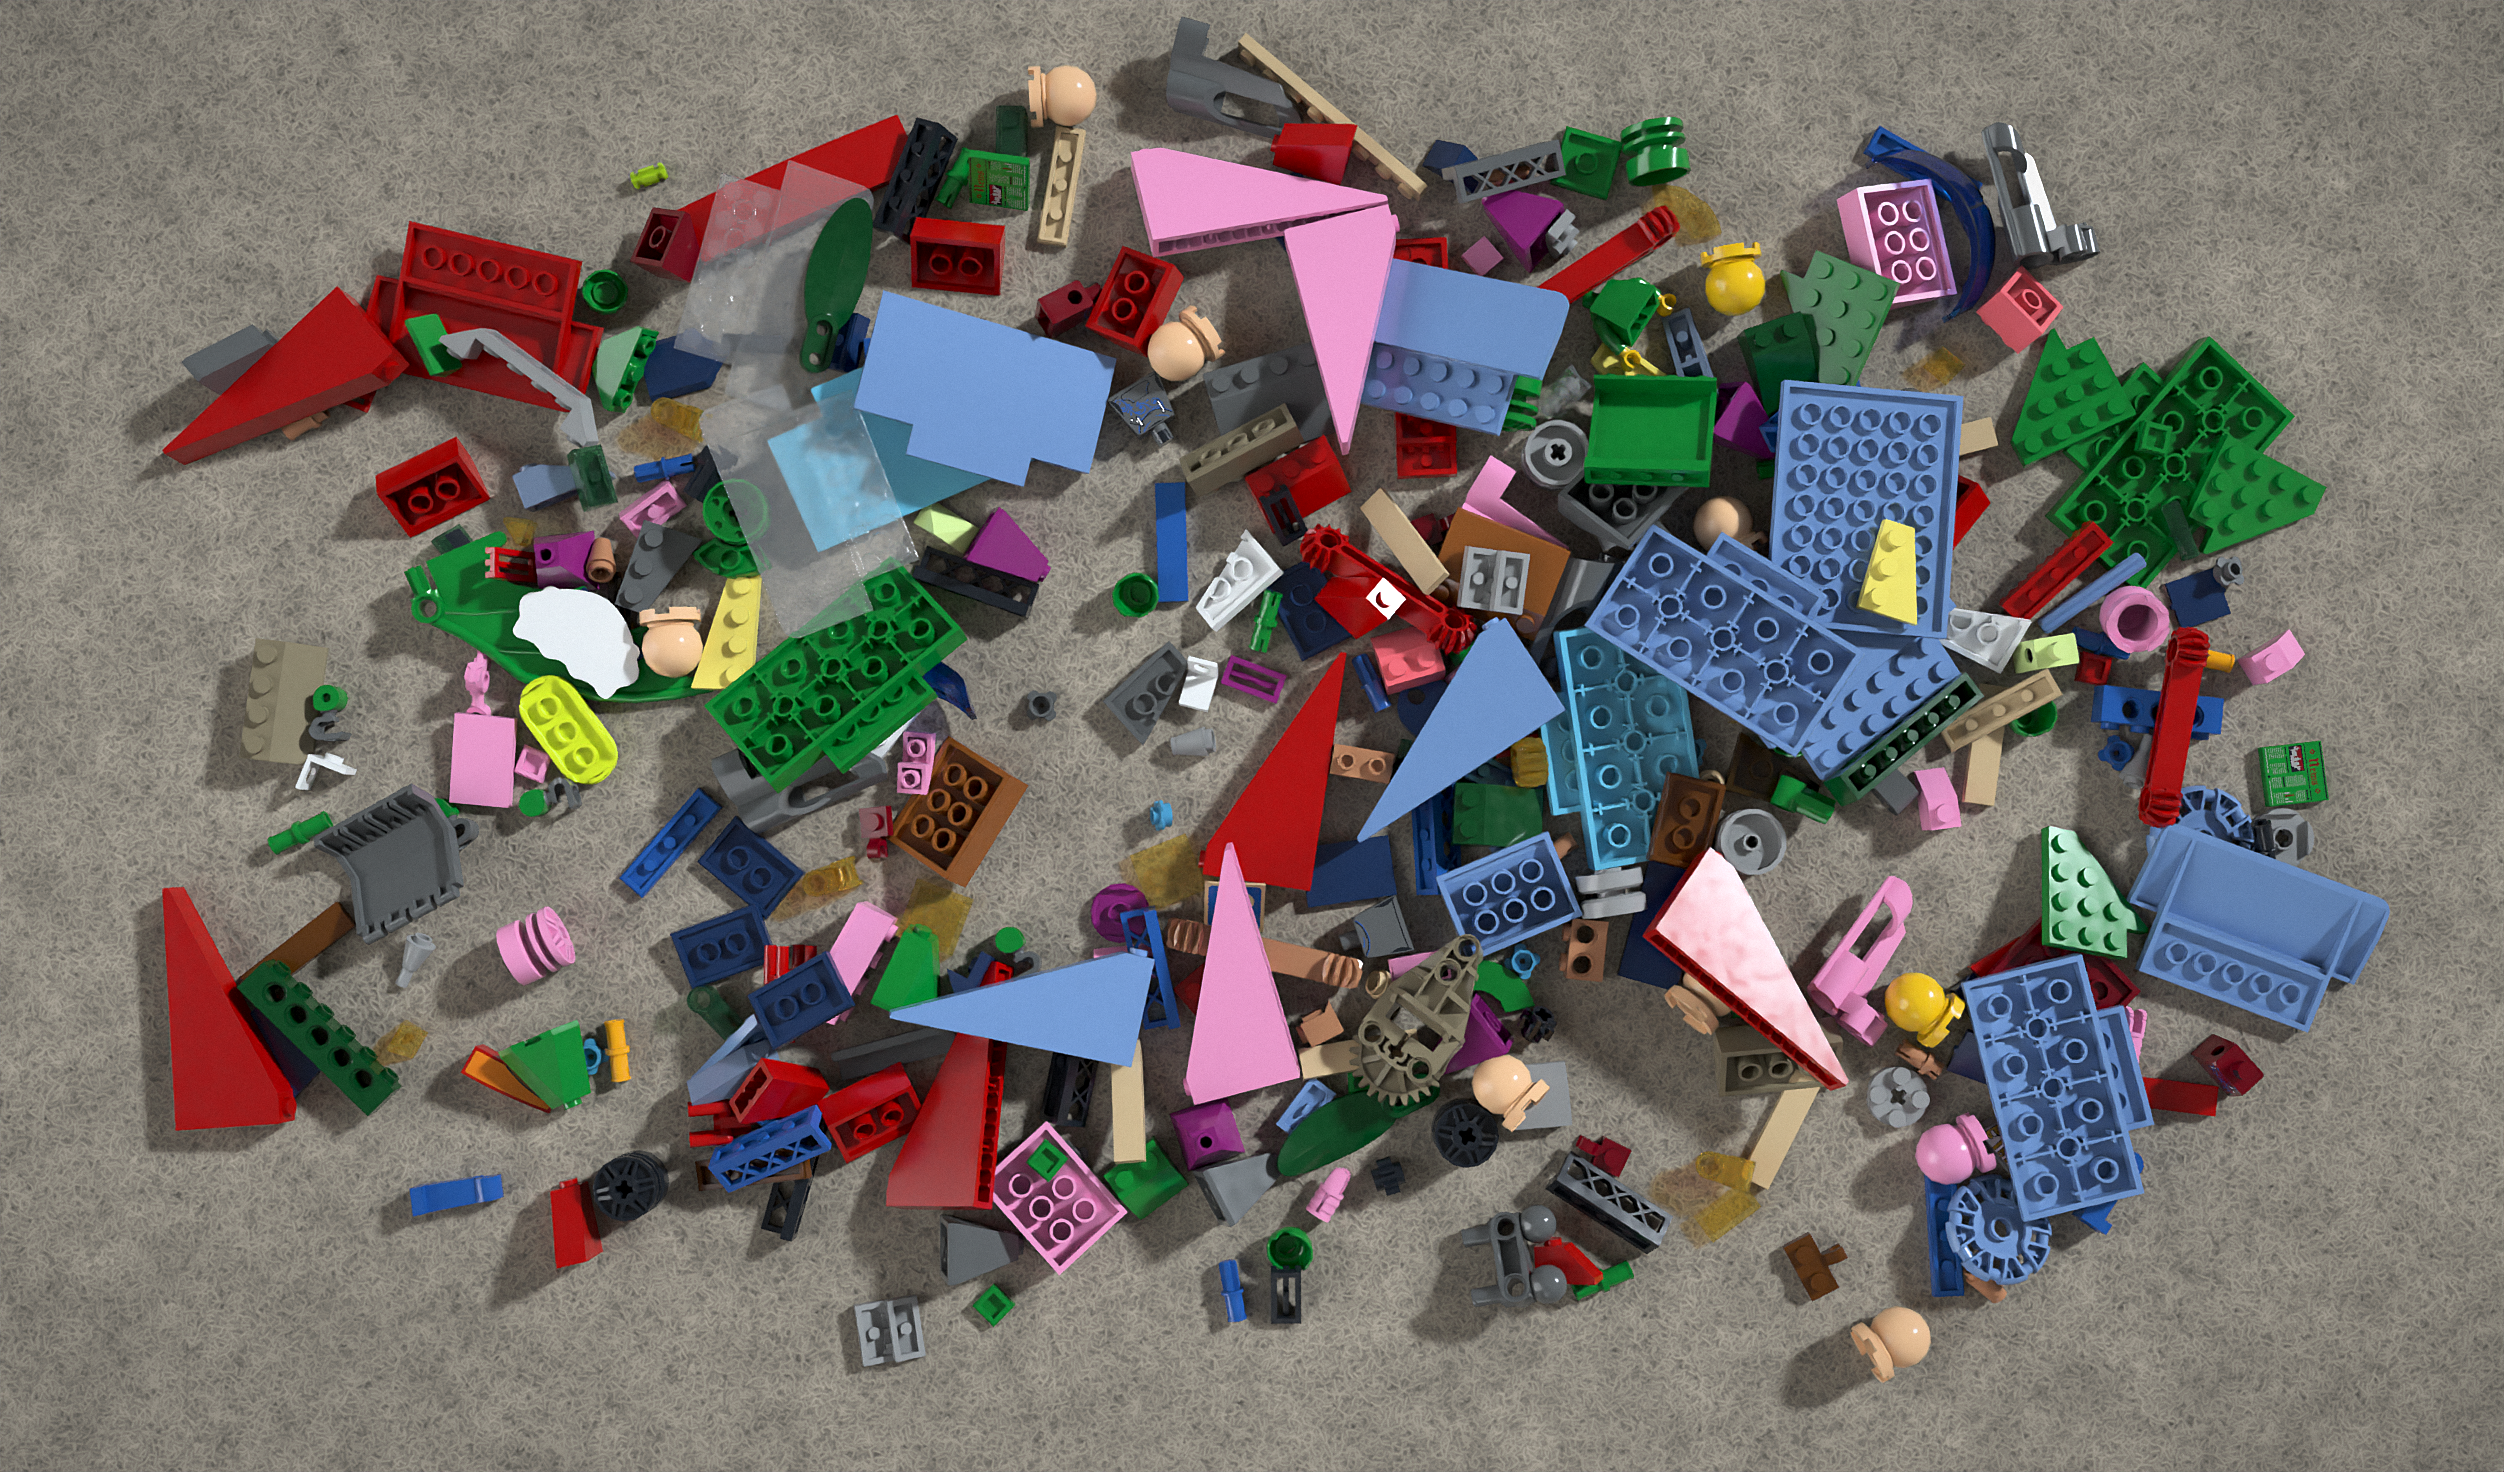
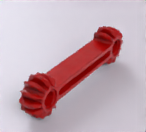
M1666 205L1655 207L1652 211L1640 217L1637 222L1546 280L1537 288L1564 294L1570 305L1648 253H1653L1656 249L1668 243L1679 232L1681 226L1677 221L1678 219Z
M1317 523L1314 528H1308V531L1305 532L1300 544V553L1302 554V562L1310 563V569L1318 568L1321 574L1328 570L1337 577L1384 578L1405 598L1394 613L1426 633L1427 642L1435 643V650L1441 648L1445 650L1447 655L1451 651L1459 655L1461 651L1467 650L1471 646L1476 634L1477 625L1474 624V616L1466 615L1465 608L1459 610L1455 604L1448 608L1430 595L1424 594L1421 589L1349 544V536L1341 534V528L1332 529L1330 524L1324 528Z
M2179 627L2172 632L2171 639L2167 641L2168 646L2165 650L2166 657L2164 659L2166 663L2145 783L2144 787L2140 789L2141 794L2138 798L2139 805L2137 807L2139 819L2143 821V824L2150 825V827L2173 826L2182 806L2181 799L2183 794L2181 793L2202 672L2203 667L2207 666L2206 661L2210 656L2208 654L2210 648L2208 634L2197 630V628Z

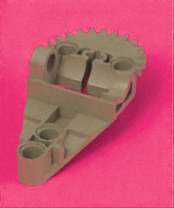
M1464 934L1455 938L1393 981L1362 1020L1363 1023L1359 1026L1358 1036H1353V1039L1360 1045L1358 1047H1350L1349 1050L1351 1053L1358 1055V1057L1349 1060L1350 1065L1359 1066L1352 1074L1354 1077L1364 1076L1358 1085L1360 1088L1370 1085L1367 1092L1369 1097L1379 1092L1378 1102L1383 1103L1386 1097L1389 1096L1390 1105L1395 1106L1398 1097H1400L1403 1105L1408 1106L1409 1096H1412L1416 1103H1419L1420 1091L1429 1097L1431 1093L1428 1087L1435 1086L1439 1088L1440 1084L1436 1080L1441 1078L1452 1057L1463 1047L1462 1045L1466 1041L1464 1034L1471 1009L1475 981L1477 982L1479 977L1477 969L1483 960L1484 954L1481 944L1475 936ZM1466 945L1476 947L1475 953L1470 957L1461 956V950ZM1448 969L1457 970V976L1452 981L1442 980L1443 973ZM1402 1008L1443 1038L1433 1052L1412 1036L1404 1044L1408 1034L1393 1023ZM1371 1030H1381V1036L1376 1042L1367 1041V1035ZM1401 1050L1404 1055L1401 1059L1397 1056L1394 1058L1392 1051ZM1421 1065L1428 1066L1429 1073L1425 1078H1415L1414 1072L1417 1067Z

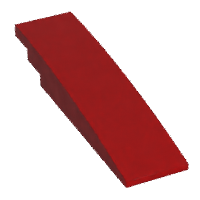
M894 115L775 164L694 201L677 211H684L690 214L702 255L701 260L707 266L731 253L736 256L761 243L766 245L836 211L843 203L852 198H863L889 185L908 136L898 115Z
M1447 237L1396 239L1393 258L1448 269ZM1394 412L1397 479L1457 477L1456 426Z

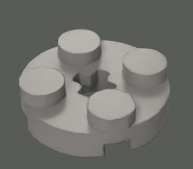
M2287 808L2271 809L2255 817L2254 821L2266 819L2272 823L2274 843L2278 845V851L2275 852L2276 860L2297 866L2312 851L2314 845L2313 829L2309 822L2305 821L2295 810ZM2280 830H2282V835H2287L2288 840L2282 843V847L2275 841V835H2278Z
M1891 1066L1879 1070L1871 1077L1867 1086L1866 1101L1871 1114L1880 1122L1896 1128L1915 1123L1924 1114L1930 1102L1923 1079L1913 1070L1904 1067ZM1893 1089L1896 1091L1903 1090L1902 1103H1891L1890 1099L1893 1097L1891 1091Z

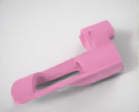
M1490 455L1467 493L1462 508L1569 550V547L1500 499L1516 471Z
M1888 876L1848 933L1841 939L1807 986L1810 998L1821 1009L1829 1013L1831 1017H1834L1836 1023L1871 1048H1873L1886 1030L1888 1024L1883 1020L1885 1017L1883 1014L1867 1004L1866 997L1906 934L1903 921L1911 912L1913 905L1910 887L1905 881L1896 876ZM1884 902L1890 908L1893 917L1861 960L1849 952V949Z

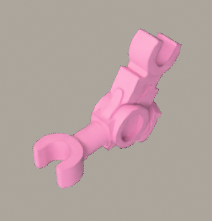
M478 650L474 662L467 664L464 675L466 690L470 691V695H472V703L466 713L474 714V712H478L481 715H491L490 707L484 703V693L489 686V672L492 666V659Z

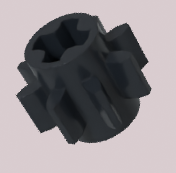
M1536 1005L1533 1010L1528 1007L1524 1009L1517 1026L1521 1028V1034L1526 1040L1539 1043L1541 1038L1546 1041L1550 1040L1555 1032L1554 1028L1557 1022L1553 1021L1554 1016L1549 1009Z
M1389 1156L1376 1160L1378 1168L1371 1169V1174L1377 1192L1385 1190L1387 1196L1400 1193L1399 1185L1406 1183L1400 1162L1392 1163Z

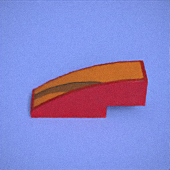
M484 1044L475 1046L460 1073L516 1101L548 1114L551 1112L552 1109L500 1058L497 1051Z

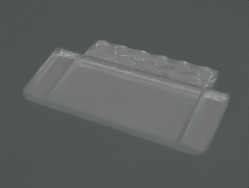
M791 160L788 161L781 190L721 173L673 348L731 365V371L724 392L725 395L798 417L812 415L818 405L811 389L824 383L827 370L819 374H810L799 363V354L807 327L804 310L806 270L819 234L832 214L843 203L852 198H862L869 204L872 212L874 198L868 188ZM818 325L817 333L821 336L825 335V329L823 326ZM810 354V362L812 364H817V356L814 354Z
M783 384L711 407L702 413L699 421L700 428L782 630L792 638H801L874 611L862 582L919 560L860 411L853 409L855 398L851 389L793 410Z

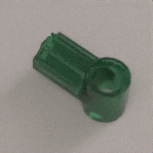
M704 985L696 987L689 992L687 1005L690 1010L698 1013L725 1041L745 1023L713 986ZM701 991L706 992L710 997V1003L707 1007L701 1006L698 1002V995Z

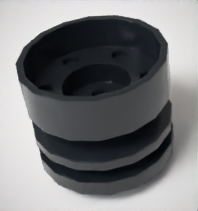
M1466 1098L1450 1100L1442 1105L1433 1117L1431 1125L1432 1139L1442 1157L1451 1164L1463 1168L1479 1166L1489 1160L1496 1150L1499 1139L1497 1124L1492 1115L1482 1108L1477 1101ZM1470 1127L1473 1137L1471 1139L1465 1138L1462 1141L1459 1131H1466Z
M641 1150L626 1152L603 1165L597 1173L593 1185L595 1202L600 1210L611 1219L619 1221L635 1220L660 1205L665 1198L669 1187L668 1171L663 1162L650 1152ZM626 1182L629 1187H633V1191L628 1193L627 1188H623V1184Z

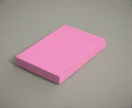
M459 712L454 714L449 803L502 808L512 807L518 718Z

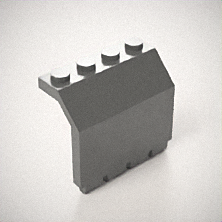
M412 783L313 837L314 847L335 857L350 878L357 935L363 937L367 945L387 936L388 932L393 933L408 925L413 919L417 920L436 910L438 906L441 907L460 896L459 888L464 886L455 829L434 797Z

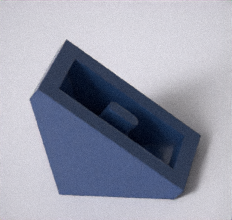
M1436 140L1422 166L1443 177L1441 169L1477 160L1478 158L1465 145ZM1472 176L1463 177L1465 190L1471 194L1474 193L1479 181Z

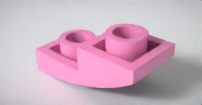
M903 732L902 762L898 763L897 793L921 795L928 793L934 762L936 733Z

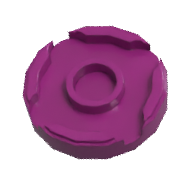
M1125 883L1111 884L1102 889L1093 899L1090 910L1091 922L1096 931L1106 940L1123 943L1126 940L1120 912L1147 907L1149 903L1145 895L1135 886ZM1145 916L1127 918L1129 929L1140 936L1147 927Z

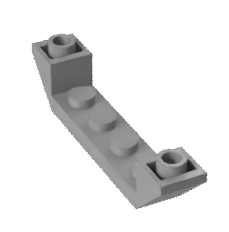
M479 328L442 335L439 339L441 343L448 347L446 351L459 360L464 358L477 359L483 349L494 357L499 358L501 356L508 362L507 367L519 375H527L532 379L531 384L535 388L545 393L549 391L557 397L555 399L557 404L567 410H571L559 428L568 435L566 438L569 442L580 448L583 446H596L599 442L591 399L498 331Z

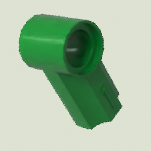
M1781 775L1770 804L1785 811L1797 812L1816 822L1826 824L1834 812L1836 800L1806 788L1807 785L1799 780Z

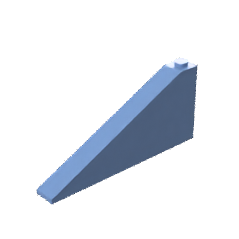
M1495 617L1482 626L1484 632L1480 633L1357 836L1359 843L1376 834L1566 711L1506 618L1499 621Z
M1130 947L1129 953L1120 951L890 1009L889 1018L1131 1067L1155 959L1147 957L1148 951Z

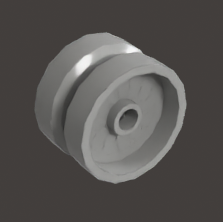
M1564 420L1547 421L1538 426L1525 441L1521 452V468L1527 479L1536 487L1547 491L1563 490L1584 469V460L1588 454L1589 441L1585 433L1573 423ZM1553 452L1557 453L1559 455V459L1557 457L1555 460H1553L1550 455Z
M1761 809L1739 810L1724 816L1717 824L1712 849L1722 853L1725 860L1734 866L1738 875H1761L1773 870L1782 861L1786 851V834L1782 824L1772 814ZM1748 837H1750L1749 843L1752 845L1751 848L1746 844Z
M1621 867L1595 870L1593 873L1575 877L1577 892L1581 894H1597V897L1584 899L1579 903L1582 912L1581 919L1616 916L1648 909L1645 893L1640 891L1625 892L1626 888L1636 887L1643 883L1641 867L1622 869Z

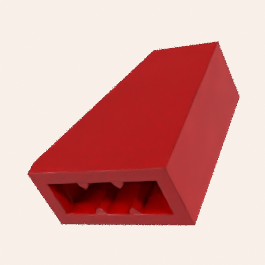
M1285 123L1281 135L1275 134L1270 151L1275 152L1272 165L1340 186L1349 162L1358 125Z
M1332 577L1314 598L1356 640L1387 621L1405 600L1384 578Z
M761 1057L731 1098L729 1104L739 1123L748 1124L790 1116L813 1105L818 1106L817 1102L824 1098L830 1088L818 1068Z
M577 1177L560 1181V1187L550 1191L557 1269L587 1262L603 1252L588 1181L578 1183Z

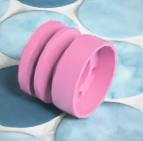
M550 907L539 909L537 914L531 913L527 915L525 919L526 925L522 921L516 920L497 930V944L501 956L510 973L523 986L545 977L547 973L546 967L550 971L556 972L561 969V966L566 967L575 962V950L568 931L559 916Z

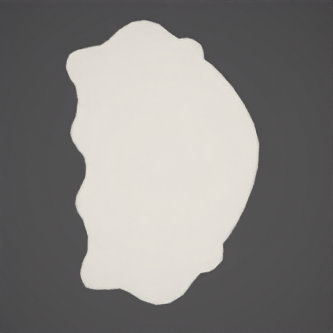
M548 586L543 591L530 592L522 597L519 605L520 617L513 628V633L516 637L534 643L544 657L563 662L573 678L588 682L595 688L597 694L604 699L610 698L618 688L628 686L637 680L639 676L637 658L640 654L639 648L633 643L630 630L624 618L609 600L591 592L574 589L559 590L554 586Z

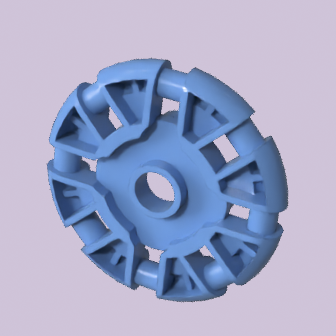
M2204 785L2181 788V793L2183 794L2181 804L2188 812L2182 815L2179 814L2174 824H2181L2197 831H2204L2208 835L2232 843V840L2239 841V846L2251 850L2252 843H2254L2250 827L2252 820L2249 814L2245 815L2240 808L2242 804L2236 798L2218 788H2214V790L2206 789ZM2205 801H2209L2212 805L2211 811L2203 810ZM2229 815L2235 821L2232 825L2226 820V817ZM2150 827V833L2146 835L2148 855L2164 827Z
M1996 1174L1981 1175L1971 1179L1969 1185H1962L1955 1192L1947 1208L1950 1216L1949 1222L1945 1223L1946 1234L1953 1253L1957 1252L1962 1259L1960 1264L1967 1271L1985 1282L1993 1280L1996 1281L1997 1285H2014L2026 1281L2029 1274H2036L2042 1268L2050 1252L2048 1239L2052 1236L2049 1217L2027 1222L2022 1221L2011 1178L2008 1180L2003 1179L2001 1175ZM2001 1191H2005L2007 1198L2000 1197ZM1980 1194L1984 1201L1979 1203L1974 1196ZM1962 1215L1970 1216L1969 1225L1961 1224ZM1996 1221H2000L2005 1225L2006 1234L2004 1237H2000L1995 1232L1994 1224ZM2032 1234L2036 1235L2035 1242H2031ZM1971 1243V1246L1978 1252L1972 1254L1967 1246ZM2020 1253L2024 1258L2023 1264H2020L2016 1258ZM1993 1259L2000 1260L1998 1269L1993 1268Z

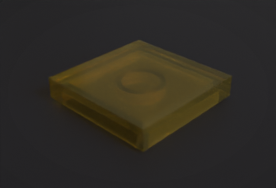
M1186 833L1130 855L1149 906L1155 905L1156 909H1159L1205 890V881L1200 868H1198V863Z
M917 878L896 935L901 937L904 930L910 924L914 926L915 924L927 926L932 930L933 934L939 937V951L953 956L974 899Z

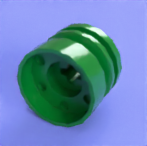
M1660 117L1648 119L1630 125L1621 131V142L1625 144L1622 148L1623 153L1626 156L1633 157L1625 164L1628 184L1636 187L1663 184L1680 179L1690 173L1691 167L1688 151L1684 148H1676L1686 140L1685 135L1682 133L1684 128L1683 121L1680 118Z
M1518 376L1501 431L1535 430L1536 419L1532 418V416L1538 414V408L1526 403V401L1540 399L1543 379L1541 381Z
M728 479L717 483L709 490L703 501L702 514L706 526L716 537L734 546H746L753 542L757 543L766 536L772 525L773 511L770 501L756 486L745 480ZM739 507L747 512V515L742 516V521L740 522L737 518L733 517V514L738 512Z

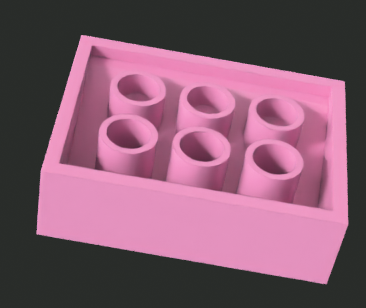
M1931 179L1860 187L1837 199L1851 264L1901 283L1889 310L1957 294Z
M1047 1121L996 1165L993 1201L1058 1275L1065 1271L1127 1213L1125 1208ZM1044 1139L1048 1140L1068 1158L1049 1182L1025 1163Z

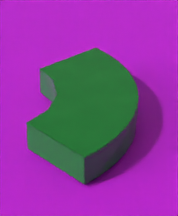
M715 537L692 553L695 559L707 570L718 576L730 579L738 577L751 578L773 568L756 542L743 547H732L723 544Z
M1482 960L1478 965L1477 973L1479 977L1478 981H1475L1474 990H1482L1492 994L1500 1001L1505 1013L1535 1006L1526 985L1515 973L1492 961Z

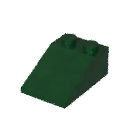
M1801 311L1744 329L1737 336L1758 400L1769 418L1779 411L1780 389L1783 380L1819 383L1811 341Z
M1455 783L1453 785L1451 846L1507 848L1542 833L1544 790L1491 784Z

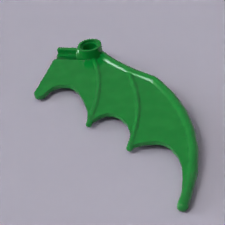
M494 532L426 561L438 589L432 590L421 565L407 569L404 572L415 596L410 602L412 604V615L416 620L421 623L430 624L458 637L488 656L513 678L525 684H529L531 681L542 676H559L573 684L583 699L616 703L671 701L716 691L692 689L694 677L682 676L671 678L657 674L646 664L643 658L638 662L639 676L637 680L628 686L618 688L610 698L604 699L597 694L596 690L588 682L573 678L563 662L544 657L534 643L516 637L513 633V628L520 617V600L530 592H539L544 589L515 585L505 580L485 578V572H490V566H485V560L490 559V554H485V548H501L507 542V536L503 532ZM581 586V587L575 588L574 590H581L583 587H586V586ZM433 601L436 605V612L433 616L429 617L425 612V606L428 602ZM639 626L630 630L632 639L641 649L644 633L649 630L647 626Z

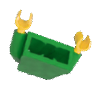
M1641 277L1607 281L1600 293L1590 291L1584 295L1582 306L1590 309L1592 327L1602 342L1615 356L1620 355L1622 357L1620 362L1621 368L1626 372H1631L1634 368L1627 361V358H1631L1636 364H1639L1641 355L1636 350L1628 351L1626 347L1634 345L1656 310L1659 315L1666 317L1673 312L1671 307H1674L1677 300L1670 293L1662 296L1661 291L1655 285L1650 284Z

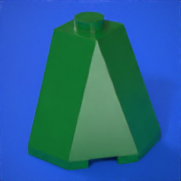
M910 924L904 930L872 997L871 1004L889 1012L890 1009L941 997L939 937L933 934L932 930L927 926L915 924L914 926Z
M578 1020L558 1026L526 1040V1042H519L498 1052L500 1058L551 1109L561 1105L564 1106L565 1110L582 1104L581 1097L591 1093Z

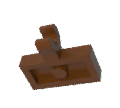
M1807 1232L1782 1246L1812 1302L1839 1288L1828 1267L1848 1258L1839 1243L1820 1253L1811 1234Z

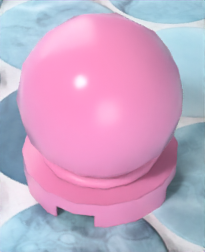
M2120 587L2108 594L2100 607L2099 619L2102 630L2117 648L2127 653L2146 650L2148 652L2153 651L2164 642L2170 630L2168 627L2169 612L2167 608L2152 592L2142 587Z
M1969 1112L1956 1117V1126L1950 1124L1932 1126L1921 1135L1916 1146L1915 1157L1919 1168L1931 1181L1944 1185L1961 1183L1971 1176L1975 1167L1982 1173L1996 1168L1994 1153L1988 1155L1983 1143L1988 1137L1974 1115L1970 1116Z

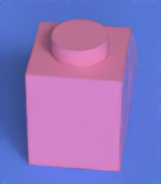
M2287 629L2239 658L2238 662L2252 685L2268 683L2292 669L2305 653L2290 629Z
M1945 768L1913 771L1915 787L1920 794L1917 800L1922 831L1960 827L1961 819L1957 795Z

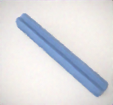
M2138 553L2132 554L2038 619L2039 627L2043 632L2051 633L2145 568L2147 564L2144 558Z

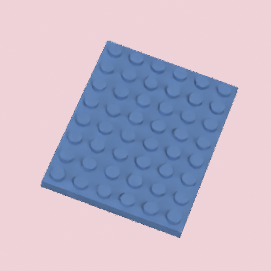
M1783 380L1781 382L1768 560L1828 595L1827 600L1813 619L1814 622L1828 630L1947 639L1963 396ZM1884 519L1915 528L1917 625L1915 626L1856 608L1879 528Z

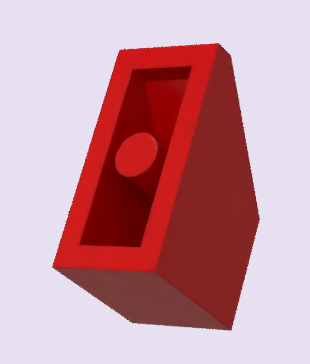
M1551 1237L1549 1240L1534 1246L1535 1269L1541 1265H1554L1565 1274L1567 1284L1596 1285L1603 1280V1273L1572 1242H1562L1561 1237Z

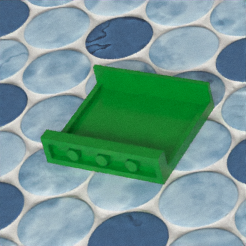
M1611 373L1594 375L1595 392L1587 457L1584 460L1586 483L1709 487L1717 401V377L1703 375L1696 377H1678L1675 375L1647 376L1644 374L1631 376Z

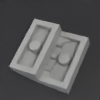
M1465 546L1457 607L1522 615L1530 554Z
M1565 1061L1524 1064L1530 1071L1532 1082L1537 1083L1540 1079H1543L1550 1087V1090L1537 1106L1532 1102L1523 1111L1526 1116L1525 1120L1515 1130L1572 1125Z
M917 1295L854 1305L861 1358L864 1367L889 1361L900 1362L926 1356Z

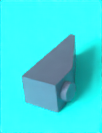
M1690 307L1661 318L1678 377H1696L1700 375L1714 377Z
M531 463L521 467L519 473L512 475L525 509L531 512L539 511L592 489L587 467L537 465V463ZM604 469L608 482L616 479L613 472Z
M769 1040L746 1045L689 1079L687 1086L692 1106L732 1098L761 1057L780 1061L777 1050L772 1049Z

